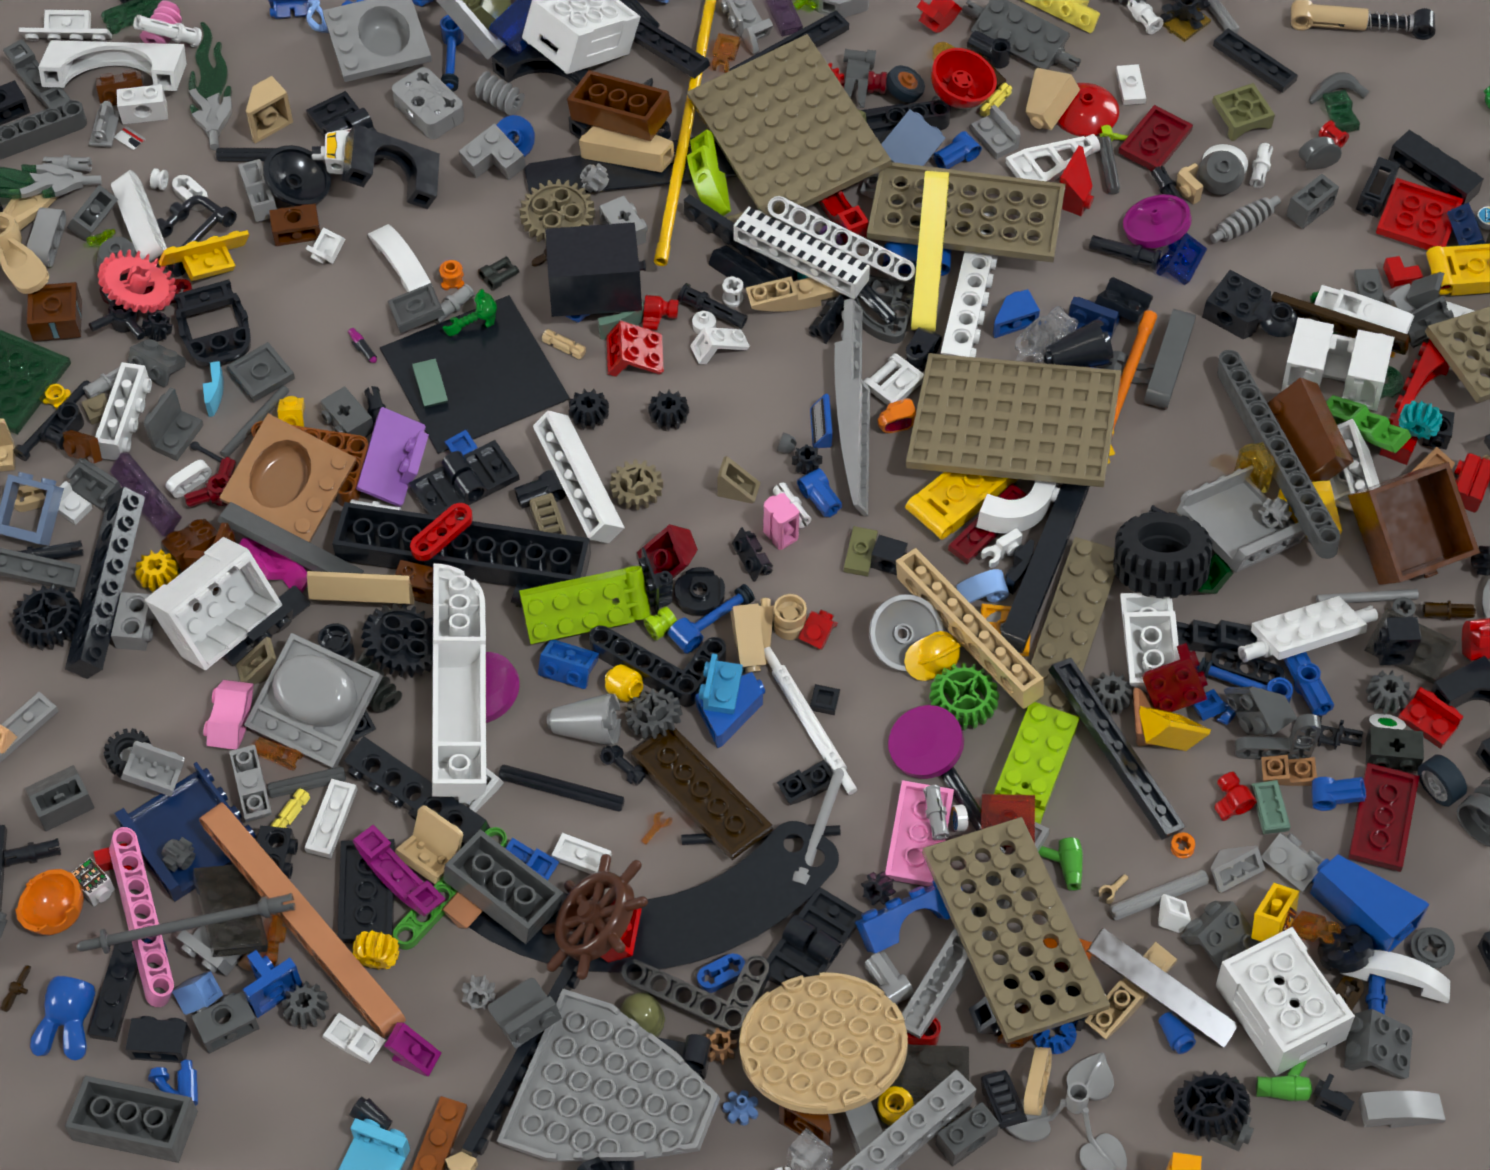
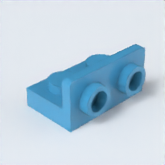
M712 653L711 661H706L704 667V677H707L706 684H701L699 699L703 700V710L734 714L743 672L742 664L717 661V654Z

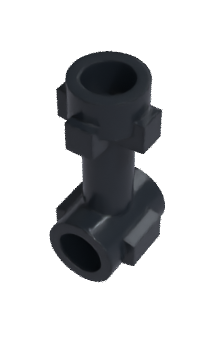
M620 746L604 747L600 755L601 761L604 764L610 765L614 763L627 774V781L630 784L634 783L637 786L646 777V773L643 771L644 768L639 764L634 767L624 759V752Z

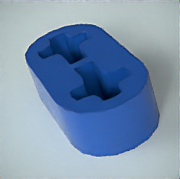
M732 953L702 967L697 974L698 987L709 993H714L736 982L745 964L744 958ZM730 963H733L735 966L739 965L737 972H734L733 969L728 970ZM705 975H709L711 978L714 977V983L710 984L708 981H705Z

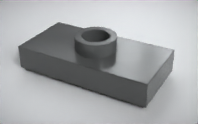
M1356 269L1354 271V280L1357 294L1385 303L1379 270Z

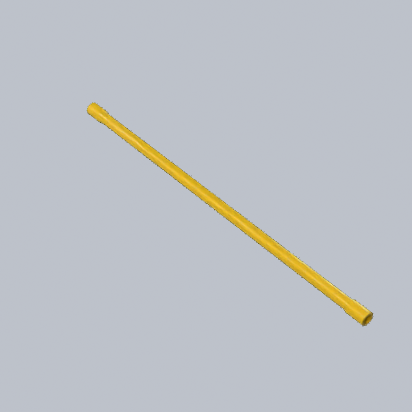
M705 0L696 45V52L706 57L716 0ZM702 73L695 79L690 76L688 91L700 86ZM688 95L683 112L659 242L657 243L654 263L657 266H666L668 263L670 241L696 110Z

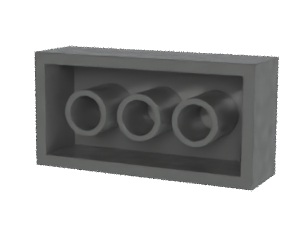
M481 829L445 864L443 880L525 944L532 939L561 907L563 897L561 890Z
M85 1075L65 1128L71 1139L76 1142L179 1163L198 1111L191 1097Z

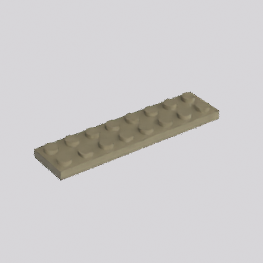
M1078 537L1074 538L1031 662V666L1044 678V696L1035 702L1066 713L1070 712L1072 705L1048 669L1052 664L1072 658L1081 673H1083L1116 575L1113 567L1115 548Z

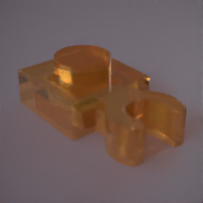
M718 33L713 49V57H715L712 61L713 71H716L719 64L724 65V73L729 71L728 60L735 61L741 42L740 37Z
M1303 910L1289 927H1293L1301 939L1312 942L1320 937L1326 943H1333L1332 932L1338 934L1342 932L1338 922H1327L1325 916Z
M272 915L269 923L265 954L274 967L278 959L279 943L285 942L287 927L282 926L283 921L277 915Z

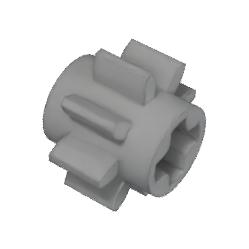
M599 163L596 166L587 165L580 175L581 182L583 183L582 187L590 193L593 190L602 191L609 182L608 174L606 173L607 169Z
M1279 497L1273 501L1267 498L1259 510V513L1262 514V522L1271 528L1277 525L1283 528L1292 515V512L1289 511V503Z
M471 975L470 984L463 983L462 991L464 994L462 1001L468 1002L472 1010L475 1008H483L485 1010L488 1001H495L496 994L493 992L495 983H489L486 975L483 977Z

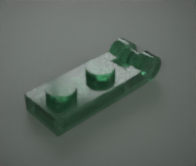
M132 0L103 11L101 18L107 24L106 27L109 32L117 34L121 28L132 25L137 15L150 18L158 4L163 0Z

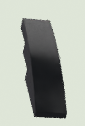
M1194 619L1190 624L1176 621L1178 646L1187 643L1189 651L1213 653L1216 649L1225 648L1238 652L1240 646L1257 642V637L1251 631L1252 626L1225 620H1220L1218 624Z

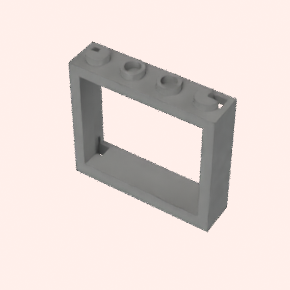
M436 0L487 60L525 27L529 13L528 11L498 39H495L462 0ZM520 0L530 10L532 0Z

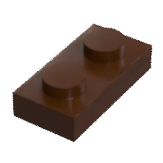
M74 430L63 432V446L68 456L77 459L85 458L94 464L102 461L98 437Z

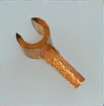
M664 811L656 813L652 828L641 841L647 844L661 827L671 825L672 817H669L662 824L660 817L664 814Z

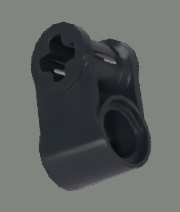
M919 327L906 347V355L908 356L906 361L923 372L926 368L928 354H936L938 352L942 336Z
M66 401L59 405L51 418L42 426L39 434L40 439L50 441L56 444L58 449L64 450L63 432L69 430L79 432L84 426V419L78 405L72 401Z

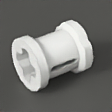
M736 277L726 278L722 284L724 291L722 301L728 307H738L743 302V294L741 293L743 282L740 278Z

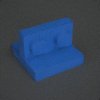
M257 950L247 955L256 981L243 990L249 1006L257 1018L287 999L285 993L286 991L294 992V984L299 985V988L303 987L297 967L291 958L274 967L270 959L266 955L261 957Z

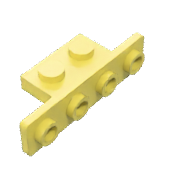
M1023 0L1089 33L1094 31L1100 16L1098 11L1087 7L1090 0Z

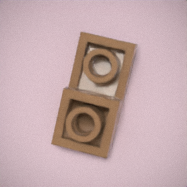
M1288 755L1261 757L1263 782L1278 780L1279 785L1312 786L1313 779L1317 778L1315 757L1288 759Z

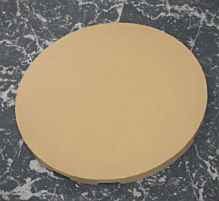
M823 972L818 976L803 978V975L786 980L778 988L764 993L750 1008L743 1021L739 1038L740 1057L749 1080L769 1100L782 1107L802 1113L834 1114L849 1111L869 1103L893 1084L900 1074L907 1056V1029L903 1015L896 1003H893L884 995V991L874 984L846 974Z

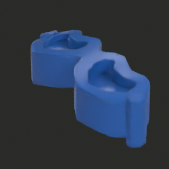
M1224 702L1227 709L1217 721L1228 725L1235 717L1236 712L1228 703Z

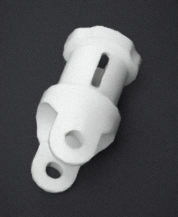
M1135 0L1128 1V9L1132 12L1136 21L1141 22L1146 27L1148 34H1154L1161 29L1163 19L1155 15L1153 8L1142 0L1139 3Z

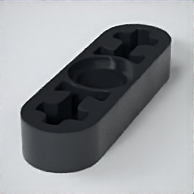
M1216 649L1210 659L1213 660L1212 666L1264 685H1268L1270 673L1275 674V678H1284V670L1279 665L1258 658L1243 662L1238 652L1229 649ZM1220 658L1225 659L1224 665L1219 664ZM1234 661L1237 662L1235 669L1232 668ZM1248 664L1253 667L1254 672L1246 674L1241 671L1240 666ZM1259 669L1262 670L1260 677L1257 676Z

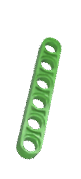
M492 827L485 831L490 837L494 835L500 836L503 839L500 845L504 848L507 847V836L503 829ZM444 876L434 887L438 892L448 893L450 895L449 899L430 912L431 918L427 922L418 921L416 919L418 913L413 909L399 922L393 931V937L398 940L400 949L408 950L416 946L445 915L441 909L457 891L443 880ZM402 931H411L413 933L411 940L406 942L399 940L398 936Z

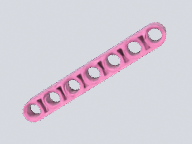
M128 827L118 828L113 833L109 850L128 929L134 930L158 925L159 922L137 835ZM117 842H126L128 846H121ZM130 865L135 869L127 870L123 866ZM136 889L139 892H141V894L135 895L132 894L129 890ZM141 913L144 914L147 918L140 919L136 917L135 914ZM162 935L149 937L153 941L151 944L144 943L141 939L132 941L147 1002L154 1007L165 1006L170 1000L174 982ZM148 963H156L159 965V968L153 969L148 966ZM153 988H163L166 993L159 994Z

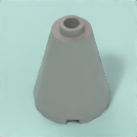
M608 693L555 707L547 715V726L557 735L609 746L615 745L614 743L619 741L621 732V719H617L616 711L620 710L618 698L615 694Z

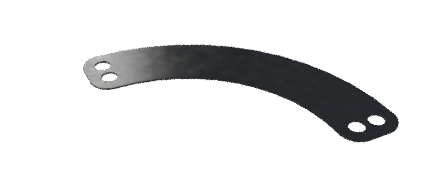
M799 821L782 823L757 849L723 874L696 887L672 895L648 899L647 906L641 910L633 956L609 963L599 957L590 961L589 972L622 973L624 964L633 959L640 960L662 970L691 964L727 952L750 941L787 918L824 884L838 866V850L829 839L822 835L816 849L823 852L825 860L818 867L809 866L805 861V855L813 828ZM789 835H798L803 840V847L797 852H790L784 847L785 838ZM799 867L809 870L807 874L810 877L806 885L792 881L794 872L799 871ZM563 892L562 903L567 897V893ZM559 910L546 924L556 922ZM484 911L469 926L470 929L487 940L516 954L543 963H548L560 949L555 939V933L544 935L541 928L525 944ZM583 937V939L578 943V945L583 944L584 937ZM568 955V957L563 961V963L559 967H564L568 958L575 962H578V964L579 961L573 959ZM633 968L630 972H642V969Z

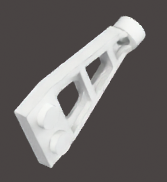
M1091 134L1087 137L1083 136L1030 147L1006 157V164L1016 178L1054 182L1061 177L1070 159L1064 161L1057 153L1058 151L1071 149L1074 153L1078 145H1080L1084 149L1085 157L1100 151V143L1098 138ZM1050 156L1056 166L1048 172H1043L1035 162L1036 158Z

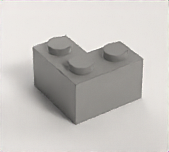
M495 123L459 150L462 163L476 178L495 165L510 180L526 167L524 155Z

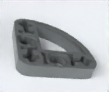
M869 275L867 284L869 286L872 285V289L886 303L891 304L890 307L894 311L903 310L906 312V315L902 317L896 316V320L891 324L885 322V325H882L873 320L864 311L858 299L860 296L857 295L854 300L863 310L862 329L879 340L893 344L900 343L905 337L913 310L915 287L909 283ZM882 286L886 287L889 291L879 293L876 289ZM908 293L905 302H903L902 295ZM894 324L898 325L896 334L891 333L894 329Z

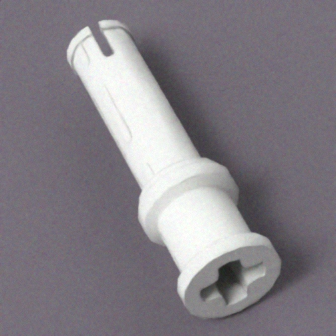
M137 15L133 23L134 28L137 30L166 36L175 43L184 42L188 43L191 47H197L202 37L200 28L194 27L192 29L185 27L182 23L169 24L141 15Z

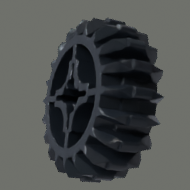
M42 584L41 590L37 591L32 588L31 595L23 594L24 601H17L18 608L13 609L14 618H12V623L16 634L19 635L25 644L29 643V646L32 648L38 645L39 649L43 651L47 645L53 650L54 645L58 643L63 647L65 639L72 641L73 637L71 634H74L81 605L71 591L67 592L63 586L57 589L54 584L47 589Z
M1215 1069L1212 1075H1208L1204 1071L1201 1077L1193 1074L1192 1081L1184 1080L1183 1088H1178L1177 1096L1174 1097V1113L1179 1126H1181V1129H1185L1188 1136L1194 1134L1197 1140L1205 1137L1208 1142L1213 1137H1217L1221 1142L1222 1136L1227 1135L1232 1138L1233 1130L1241 1132V1124H1247L1248 1115L1251 1112V1101L1246 1087L1243 1083H1239L1236 1076L1230 1078L1227 1072L1220 1076ZM1232 1100V1101H1233V1104H1232V1106L1228 1109V1108H1227V1107H1228V1103ZM1197 1103L1196 1109L1192 1112L1193 1106Z

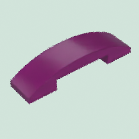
M374 825L353 839V844L378 878L414 911L425 917L445 902V898L428 880L423 882L390 848L391 842Z

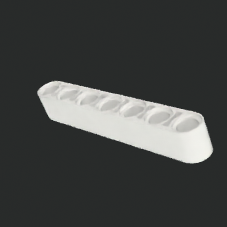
M773 197L768 203V211L774 218L817 240L823 241L837 250H842L845 254L857 260L864 261L871 267L901 282H910L916 275V268L911 261L784 197ZM777 202L785 204V210L781 214H776L773 211V207ZM803 212L806 214V221L800 225L794 222L795 215ZM819 223L827 225V231L823 235L815 233V227ZM840 233H845L848 235V242L840 246L836 243V237ZM860 244H867L870 250L867 255L859 256L857 254V247ZM882 254L889 255L891 259L889 265L885 267L878 265L877 261ZM902 265H909L912 272L908 277H901L898 271Z

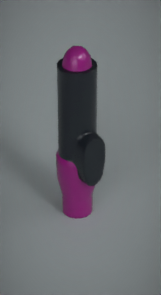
M350 328L348 333L352 338V344L358 352L361 351L369 362L376 363L377 356L366 343L363 336L355 328Z

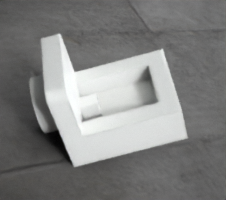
M323 228L314 246L307 245L306 250L312 253V259L322 264L325 260L333 264L346 239Z

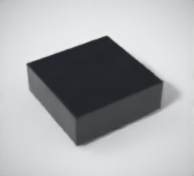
M815 684L810 703L812 711L835 715L840 689Z

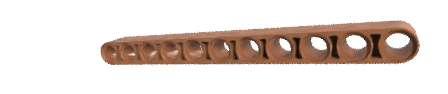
M219 803L199 818L205 831L261 897L268 896V898L289 893L293 894L294 900L283 902V905L295 903V910L276 913V915L382 1038L387 1037L392 1033L397 1022H406L405 1016L224 803Z

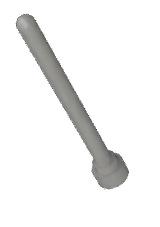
M841 768L834 770L805 855V861L809 866L813 864L818 850L816 847L824 833L844 776V771ZM799 867V871L794 872L792 881L806 885L810 877L807 874L809 870Z

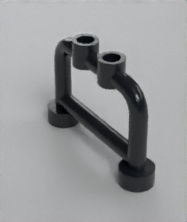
M195 195L187 199L183 204L174 202L170 207L172 215L167 220L159 218L156 221L162 237H167L173 232V226L179 220H185L189 216V210L195 205L200 204L211 211L213 214L181 245L185 246L192 241L199 242L217 222L224 227L232 226L236 221L237 214L228 206L221 208L209 198ZM182 262L167 266L168 271H171L177 277L182 276L186 272Z

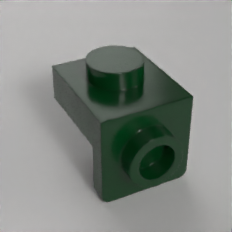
M1214 554L1211 558L1208 579L1197 591L1217 594L1234 574L1229 565L1218 554Z

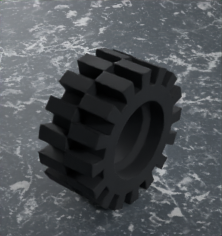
M126 728L123 729L124 734L121 735L117 731L114 733L116 738L113 739L110 736L108 738L109 744L105 743V760L114 775L117 773L119 778H121L127 761L120 759V753L126 748L133 747L135 741L151 744L148 736H145L141 730L138 733L136 729L132 728L131 733H129Z

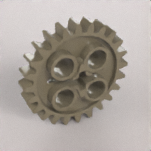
M557 179L556 184H552L548 180V186L539 183L540 189L537 190L532 187V195L525 194L526 200L521 201L522 208L519 209L521 224L524 226L525 232L529 231L530 238L536 236L538 243L545 239L546 244L545 229L589 226L594 224L595 209L594 201H591V195L586 194L585 188L578 190V183L570 186L569 180L564 184H561L560 179Z

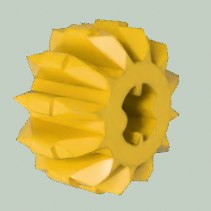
M161 549L155 554L150 550L149 556L141 555V562H136L137 571H135V576L144 589L149 588L153 593L157 588L164 584L167 585L179 576L177 572L179 567L170 553L165 554Z
M382 931L361 932V934L356 936L352 947L353 955L362 966H367L370 969H390L391 966L395 965L399 956L398 940L392 938L390 934H383Z

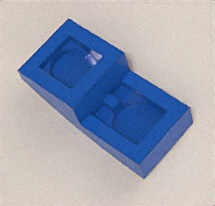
M513 837L506 847L509 852L547 881L559 864V861L538 848L534 851Z

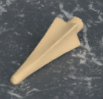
M762 598L761 606H759L764 649L771 647L774 605L771 606V599Z

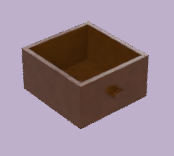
M1449 462L1426 466L1348 495L1379 585L1400 583L1424 574V578H1429L1438 574V568L1480 553Z

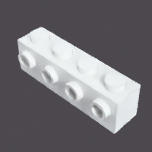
M121 363L95 436L98 437L103 459L123 461L126 452L128 453L131 449L132 434L137 431L139 414L144 411L145 397L147 393H150L152 387V380L149 379L144 365Z

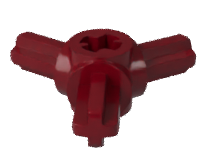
M230 457L222 459L218 474L213 475L208 480V483H205V488L184 495L187 506L193 507L209 501L218 506H227L228 504L220 501L219 497L233 475L236 461Z

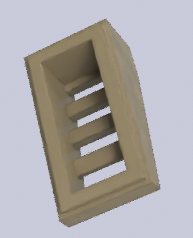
M553 493L530 499V510L538 531L551 533L560 531V534L567 535ZM553 513L552 516L541 519L542 516H546ZM557 523L556 525L544 528V526Z

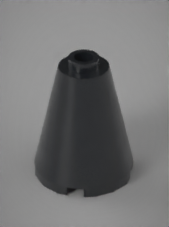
M1100 319L1093 320L1047 346L1046 352L1043 353L1045 364L1088 368L1112 365L1113 362L1109 361L1110 358H1113L1112 344L1108 332H1103L1100 327L1104 325Z

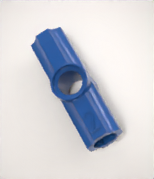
M1303 652L1284 658L1283 660L1295 681L1294 689L1303 696L1311 713L1323 716L1333 710L1334 703L1320 679L1321 671L1317 665L1311 662L1307 653Z

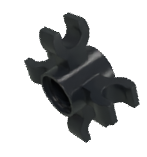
M1172 0L1175 1V4L1162 6V10L1165 13L1161 14L1160 17L1165 23L1177 17L1181 21H1189L1191 27L1197 30L1203 27L1200 21L1205 18L1202 12L1197 9L1209 7L1210 2L1208 0Z

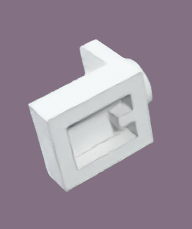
M65 481L59 486L64 488L58 513L76 525L93 508L90 502L75 493L70 483Z

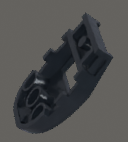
M229 279L175 294L178 331L196 364L210 366L211 362L220 361L221 364L238 359L248 353L251 348L248 315L237 293H233ZM232 304L238 327L192 339L186 320L187 316Z

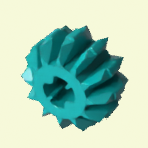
M1422 400L1420 403L1411 401L1410 404H1405L1399 417V426L1409 430L1411 436H1415L1419 440L1421 437L1430 439L1431 436H1436L1442 424V414L1439 413V408L1432 407V403L1426 404Z

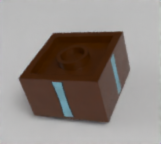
M76 282L46 284L40 290L28 294L27 326L33 341L81 337L82 298Z

